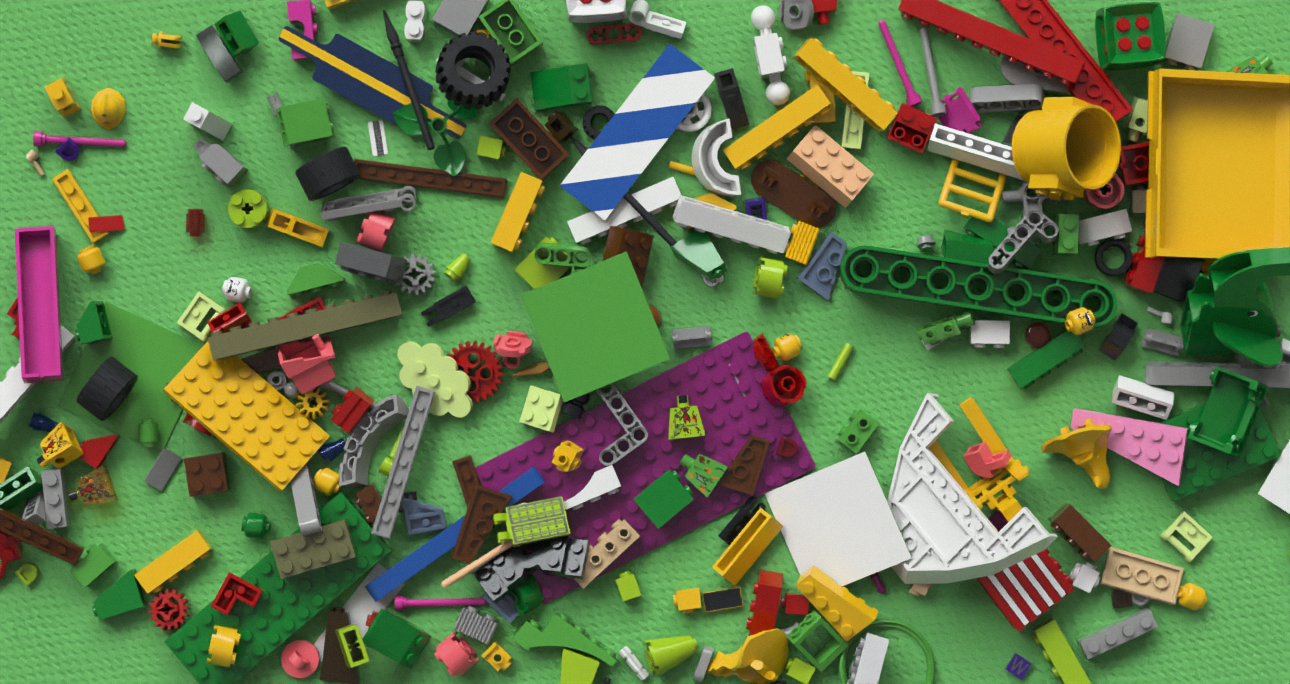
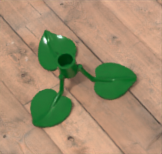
M451 99L448 101V106L454 110L453 113L443 119L437 117L431 122L426 121V123L431 126L434 132L440 134L445 145H440L435 149L434 161L441 170L456 176L463 168L466 154L460 142L453 141L448 143L444 132L447 130L446 121L456 114L461 119H472L478 114L480 109H475V106H471L470 109H464L465 105L462 104L458 107L454 105V100ZM412 103L393 112L395 122L405 133L413 136L422 134ZM421 105L426 120L428 117L427 110Z

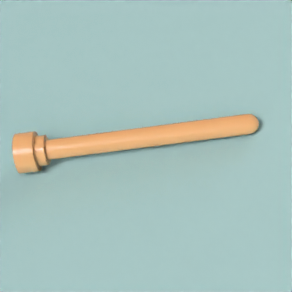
M512 541L502 543L442 581L441 586L443 588L449 587L513 546Z

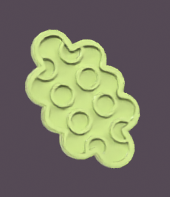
M409 341L399 347L397 356L403 365L399 374L402 384L412 389L413 396L416 386L435 391L429 410L430 413L441 416L449 412L459 418L470 413L473 403L467 392L471 381L465 372L458 370L455 359L444 356L441 347L434 343H428L421 347L416 342Z

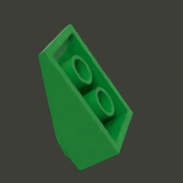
M587 63L530 72L535 111L592 104Z
M381 608L362 640L365 645L412 669L432 636L419 626Z

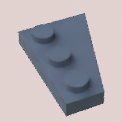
M830 232L797 279L829 301L830 292L847 243L833 232Z

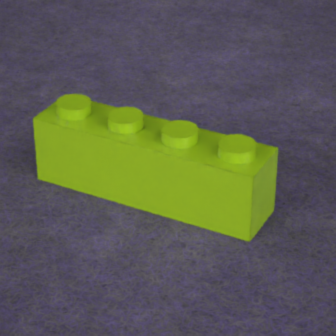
M1051 618L1032 629L1034 632L1032 637L1037 645L1041 644L1044 649L1041 653L1047 662L1050 661L1053 668L1051 670L1056 679L1060 677L1063 684H1091L1055 619Z

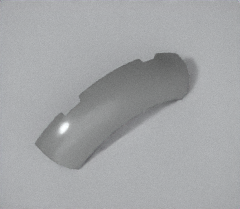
M399 395L390 396L377 403V406L369 413L366 412L351 431L344 446L343 463H340L339 487L362 488L368 486L369 464L378 442L391 427L407 418L409 409L403 398Z

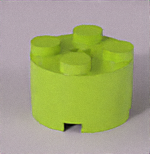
M245 189L231 197L228 212L231 220L236 225L246 229H255L260 227L268 218L269 204L260 193ZM248 205L253 207L250 214L245 211Z
M760 257L758 261H761V265L756 266L753 279V287H756V291H752L753 295L776 299L779 295L782 296L784 284L781 283L783 276L786 277L788 266L784 265L783 261Z

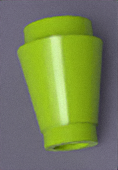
M462 253L446 267L444 274L454 282H457L458 279L461 280L471 259Z

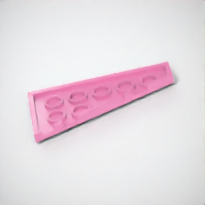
M1077 408L1073 409L1072 429L1085 428L1084 421L1089 418L1093 420L1095 425H1111L1112 430L1107 439V448L1177 486L1180 485L1188 428Z

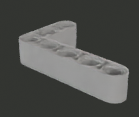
M613 383L610 384L611 391L609 393H602L600 388L596 390L627 433L600 453L599 460L605 466H611L644 443L648 437L647 430ZM614 398L622 400L621 408L614 409L611 402ZM625 414L633 416L634 421L632 424L626 425L623 423L622 418ZM637 429H641L645 433V437L642 440L634 438V432ZM622 440L629 443V449L625 452L620 451L618 448V443ZM605 452L613 454L612 462L606 463L603 461L602 456Z

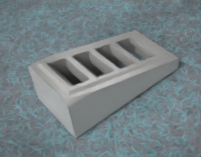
M43 491L27 500L22 517L37 526L46 521Z

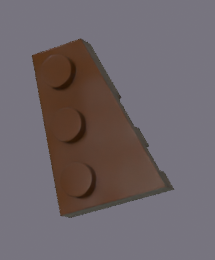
M751 435L717 484L753 496L770 440Z

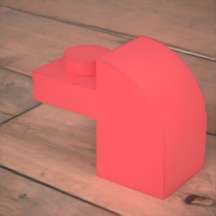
M986 442L970 446L963 456L969 468L975 474L985 478H991L997 470L1005 468L1012 457L1009 450L992 454Z

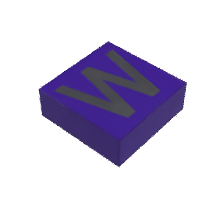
M1014 653L1005 669L1022 680L1032 663Z

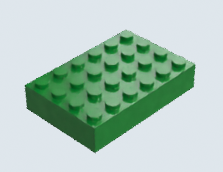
M1207 402L1157 423L1189 428L1191 423L1200 420ZM1261 408L1245 448L1239 457L1188 438L1189 434H1187L1180 485L1177 486L1162 477L1161 479L1170 500L1176 501L1280 457L1281 455Z

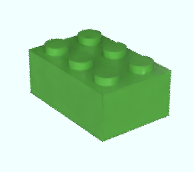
M502 0L478 16L491 38L493 37L497 40L496 44L498 46L502 44L505 48L504 54L508 53L511 67L543 46L542 40L514 0Z

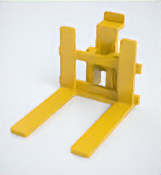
M970 397L959 405L982 441L986 442L991 453L996 454L1006 451L1007 448L975 400ZM935 441L929 447L930 451L979 509L983 507L982 503L991 510L996 507L1008 522L1022 509L1019 502L1012 496L1017 492L1010 485L1013 481H1021L1029 475V468L1026 465L1023 467L1019 459L1015 460L1011 457L1007 463L1008 465L1001 470H997L993 477H983L972 486L967 487L938 442ZM1008 473L1011 474V476L1008 477L1007 479H1004V478L1001 479L1002 477H1004V476L1007 475ZM1001 491L1003 494L995 499L993 495Z

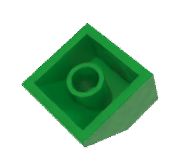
M91 301L79 320L76 337L78 341H81V344H93L113 339L103 301Z

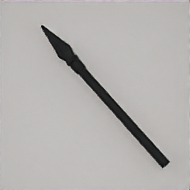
M383 10L386 33L391 43V50H393V54L397 59L427 149L432 150L435 146L404 59V53L401 48L402 44L399 43V36L387 13Z
M570 136L583 156L588 148ZM627 191L624 199L672 247L676 243L672 236Z

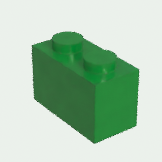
M241 10L224 16L214 24L233 58L251 51L259 44Z

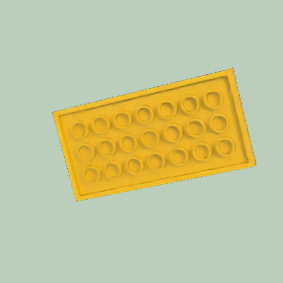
M208 341L163 389L167 396L279 492L287 486L330 436L309 417L305 418L304 413L300 414L299 409L238 356L213 361Z

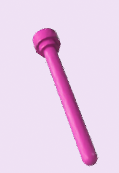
M880 20L878 25L907 93L906 103L911 107L923 102L921 96L914 92L886 22Z
M34 131L33 145L36 147H42L46 143L62 144L68 138L77 145L125 147L127 145L124 139L47 136L42 131Z
M395 596V611H403L407 607L484 606L487 604L483 598L407 599V597Z

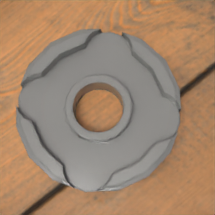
M781 0L779 17L786 24L785 26L791 30L805 29L813 20L814 5L811 0ZM795 6L799 9L798 16L793 11Z

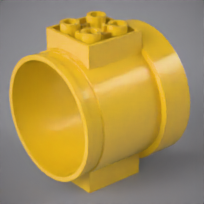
M1075 97L1044 98L1042 110H1034L1025 114L1018 122L1012 138V158L1017 172L1023 180L1029 183L1028 188L1036 191L1035 194L1048 195V198L1051 200L1083 198L1084 189L1103 187L1114 176L1121 155L1120 134L1111 114L1101 106L1090 104Z

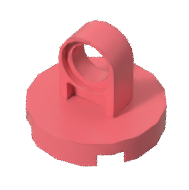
M507 331V335L501 336V334H498L494 338L495 352L503 356L505 366L511 369L517 368L522 360V356L528 354L532 349V339H528L527 334L522 332ZM508 357H516L517 362H511Z
M308 640L292 641L282 652V667L292 677H308L319 666V651Z

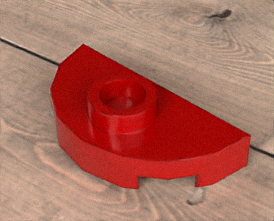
M764 334L758 335L754 339L753 344L755 358L768 370L778 368L779 364Z

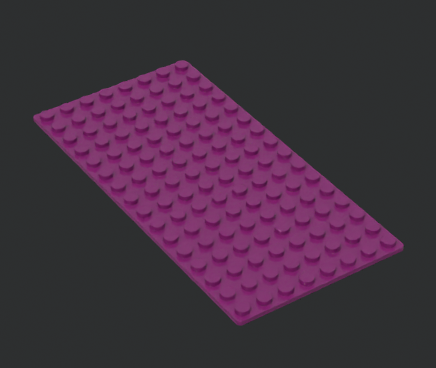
M743 332L621 394L647 430V440L613 464L621 487H618V492L608 495L606 492L600 495L602 498L592 503L590 500L583 502V507L574 511L572 507L565 510L570 529L569 538L589 540L592 547L598 543L596 539L604 532L608 534L612 530L611 525L618 519L622 521L625 518L640 535L596 578L745 504L752 497V495L716 484L707 498L685 477L688 469L679 464L685 454L694 460L701 454L729 467L751 435L770 440L753 494L756 498L815 468V463L786 406L771 405L763 394L761 381L768 373V370L755 358L754 342L748 332ZM734 375H736V377H737V379H738V381H739L738 384H737V381H736ZM688 395L689 406L697 405L705 436L669 440L670 408L678 407L677 396ZM614 398L611 402L614 409L621 408L622 400ZM604 402L583 413L581 419L575 417L555 427L554 433L547 431L477 466L475 470L482 486L500 491L535 466L546 482L512 506L523 502L531 503L556 497H563V501H566L584 489L594 472L608 467L600 462V453L627 432ZM625 414L622 420L626 425H630L633 423L634 418L631 414ZM637 429L634 432L636 440H642L645 437V433L641 429ZM782 436L790 438L797 443L798 451L795 456L786 458L776 454ZM569 440L584 449L577 469L562 472L556 468L557 465L552 463L554 458L553 452L560 446L561 442ZM625 440L618 443L619 450L627 451L629 443ZM605 452L602 456L603 461L606 463L612 462L613 454ZM668 469L671 472L675 470L682 478L679 482L683 487L688 485L693 491L692 497L694 500L658 529L633 499ZM502 523L505 531L507 532L506 523ZM533 550L528 551L526 555H530ZM541 568L534 572H527V575L533 574L535 576L536 583L544 595L542 604H546L580 587L574 578L547 576Z

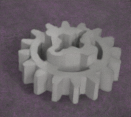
M412 253L410 259L404 256L407 264L410 263V267L404 272L402 282H397L396 284H402L401 290L408 289V294L410 295L412 291L419 295V290L425 293L426 286L432 287L429 282L435 281L431 275L435 274L436 271L430 269L434 266L433 263L427 264L429 259L426 257L422 260L421 254L415 258V255ZM417 262L422 263L426 269L421 270ZM413 269H416L417 272L424 273L418 275L417 279L415 280L414 277L406 276L410 273H413ZM427 277L425 283L420 286L422 278ZM403 279H409L413 287L408 286Z

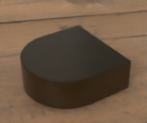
M1118 589L1113 591L1111 595L1113 609L1133 606L1130 593Z

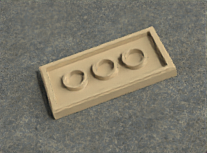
M1110 547L1100 584L1174 606L1184 568Z

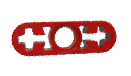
M633 23L592 27L587 31L586 38L591 45L635 42L640 39L642 30L639 25ZM634 27L635 31L639 32L634 38H632L631 34L625 35L626 39H622L623 33L621 28H625V32H629ZM612 29H616L620 33L619 38L616 40H612L608 36L609 31ZM602 30H606L605 36L607 41H603V37H598L597 41H593V38L589 36L593 34V31H596L597 34H603Z

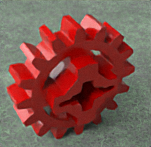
M166 589L165 593L159 591V597L153 596L155 602L149 603L153 607L152 610L148 611V613L153 614L150 620L156 621L155 626H161V630L166 631L168 628L169 631H173L174 627L180 629V623H187L184 618L190 617L186 613L187 610L191 609V607L186 606L189 600L183 599L185 594H178V590L173 589L171 592L170 589ZM171 607H172V608H175V609H172V610L169 611V612H164V611L170 609Z

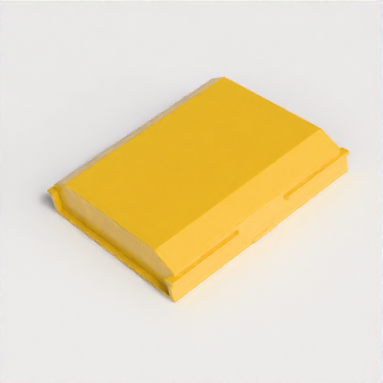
M1177 69L1149 71L1147 111L1149 189L1146 190L1145 258L1163 256L1219 259L1240 251L1290 247V75Z

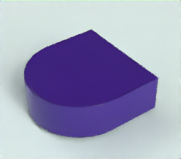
M68 138L56 149L55 153L64 160L73 161L78 157L80 149L73 140Z

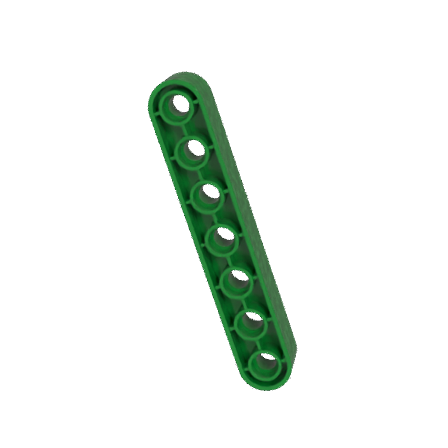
M866 245L851 249L843 256L839 265V275L843 284L853 292L1059 324H1065L1067 314L1070 311L1084 307L1085 299L1088 296H1093L1099 302L1098 309L1093 312L1095 317L1093 327H1099L1108 323L1114 317L1117 310V297L1113 289L1104 282L1011 267H1006L1001 273L994 274L990 272L988 264ZM860 261H865L871 266V273L866 278L859 277L855 272L856 264ZM897 267H904L909 272V279L906 283L901 284L895 281L893 273ZM935 273H942L946 276L947 284L943 289H936L932 285L931 279ZM973 279H980L984 282L985 290L981 295H975L971 292L970 283ZM1013 284L1019 285L1023 290V296L1018 301H1013L1008 296V289ZM1051 290L1057 291L1061 296V301L1056 307L1050 306L1046 301V295Z

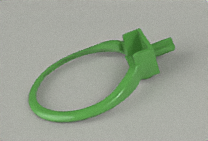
M877 620L872 622L846 642L849 646L840 656L839 678L841 684H846V659L855 640L863 633L877 627L898 628L910 634L923 649L927 662V676L924 684H932L935 671L934 659L928 643L914 628L896 620Z

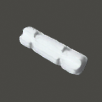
M627 646L622 648L619 652L620 655L626 659L632 670L637 672L640 680L646 679L649 676L648 671L645 668L643 669V665L634 654H631L632 651Z

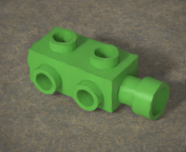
M971 310L963 312V315L960 316L958 314L948 315L945 318L921 325L917 329V335L920 340H923L924 345H935L940 343L942 339L957 338L961 334L963 326L975 325V318Z

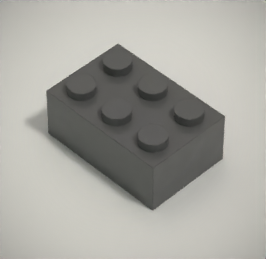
M341 242L335 264L340 265L343 271L394 284V281L402 282L407 260Z

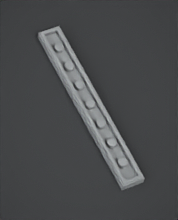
M416 386L371 534L387 539L391 537L435 394L433 390Z

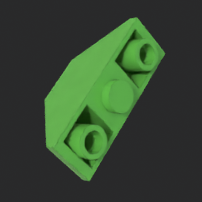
M320 263L301 267L287 289V295H292L293 298L303 296L305 291L311 290L312 293L323 291L322 287L330 285V288L339 287L345 279Z

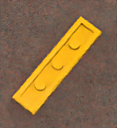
M69 169L52 179L93 244L110 234L109 231L90 232L88 218L99 217Z

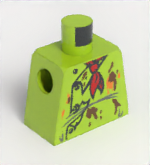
M688 395L677 396L678 407L670 408L669 440L705 436L697 405L689 406Z

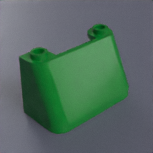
M1216 366L1209 377L1213 385L1212 391L1200 420L1190 424L1188 438L1239 457L1245 448L1267 393V385Z

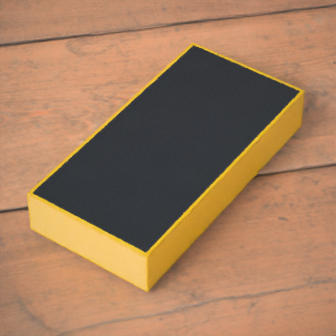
M740 587L702 593L705 612L743 606Z

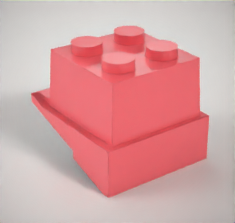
M316 334L311 340L295 341L276 346L281 367L287 377L293 380L301 394L311 392L317 386L329 383L336 377L331 360L336 358L330 336L320 337L319 334Z

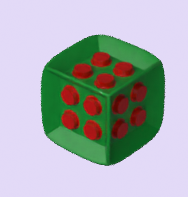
M1159 2L1119 4L1097 10L1095 32L1098 59L1102 70L1143 68L1160 65L1165 61V27L1163 12Z

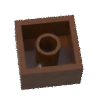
M225 452L184 458L189 497L231 490Z

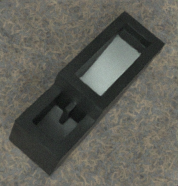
M213 25L196 35L226 83L242 73V70Z

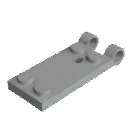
M408 185L401 189L324 201L321 209L322 220L335 221L339 217L379 210L388 212L395 210L396 207H401L405 211H411L415 207L417 191L413 186ZM406 190H411V191H413L414 196H413L412 194H403V193H404ZM402 201L406 203L413 202V204L411 206H405L402 203Z

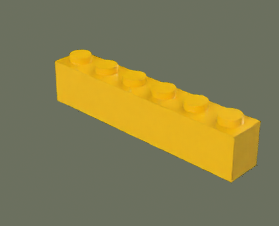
M807 39L792 57L877 132L884 131L898 114L890 102L880 98V93L875 89H870L863 78L860 76L856 77L848 65L841 64L837 60V56L833 52L825 50L823 44L818 39Z
M817 84L723 149L735 169L745 170L752 165L751 161L756 158L759 160L768 154L767 150L772 147L775 149L783 144V139L788 136L791 138L799 133V128L802 126L807 127L815 122V117L827 114L831 110L830 107L833 106V103L823 88Z

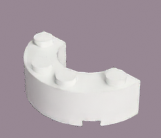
M730 119L719 121L705 128L697 137L692 150V166L697 179L707 190L722 197L741 195L739 176L726 173L720 167L717 159L720 145L725 140L732 138Z

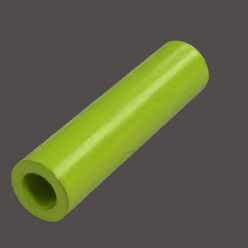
M845 343L827 375L829 378L836 381L854 349L853 346Z

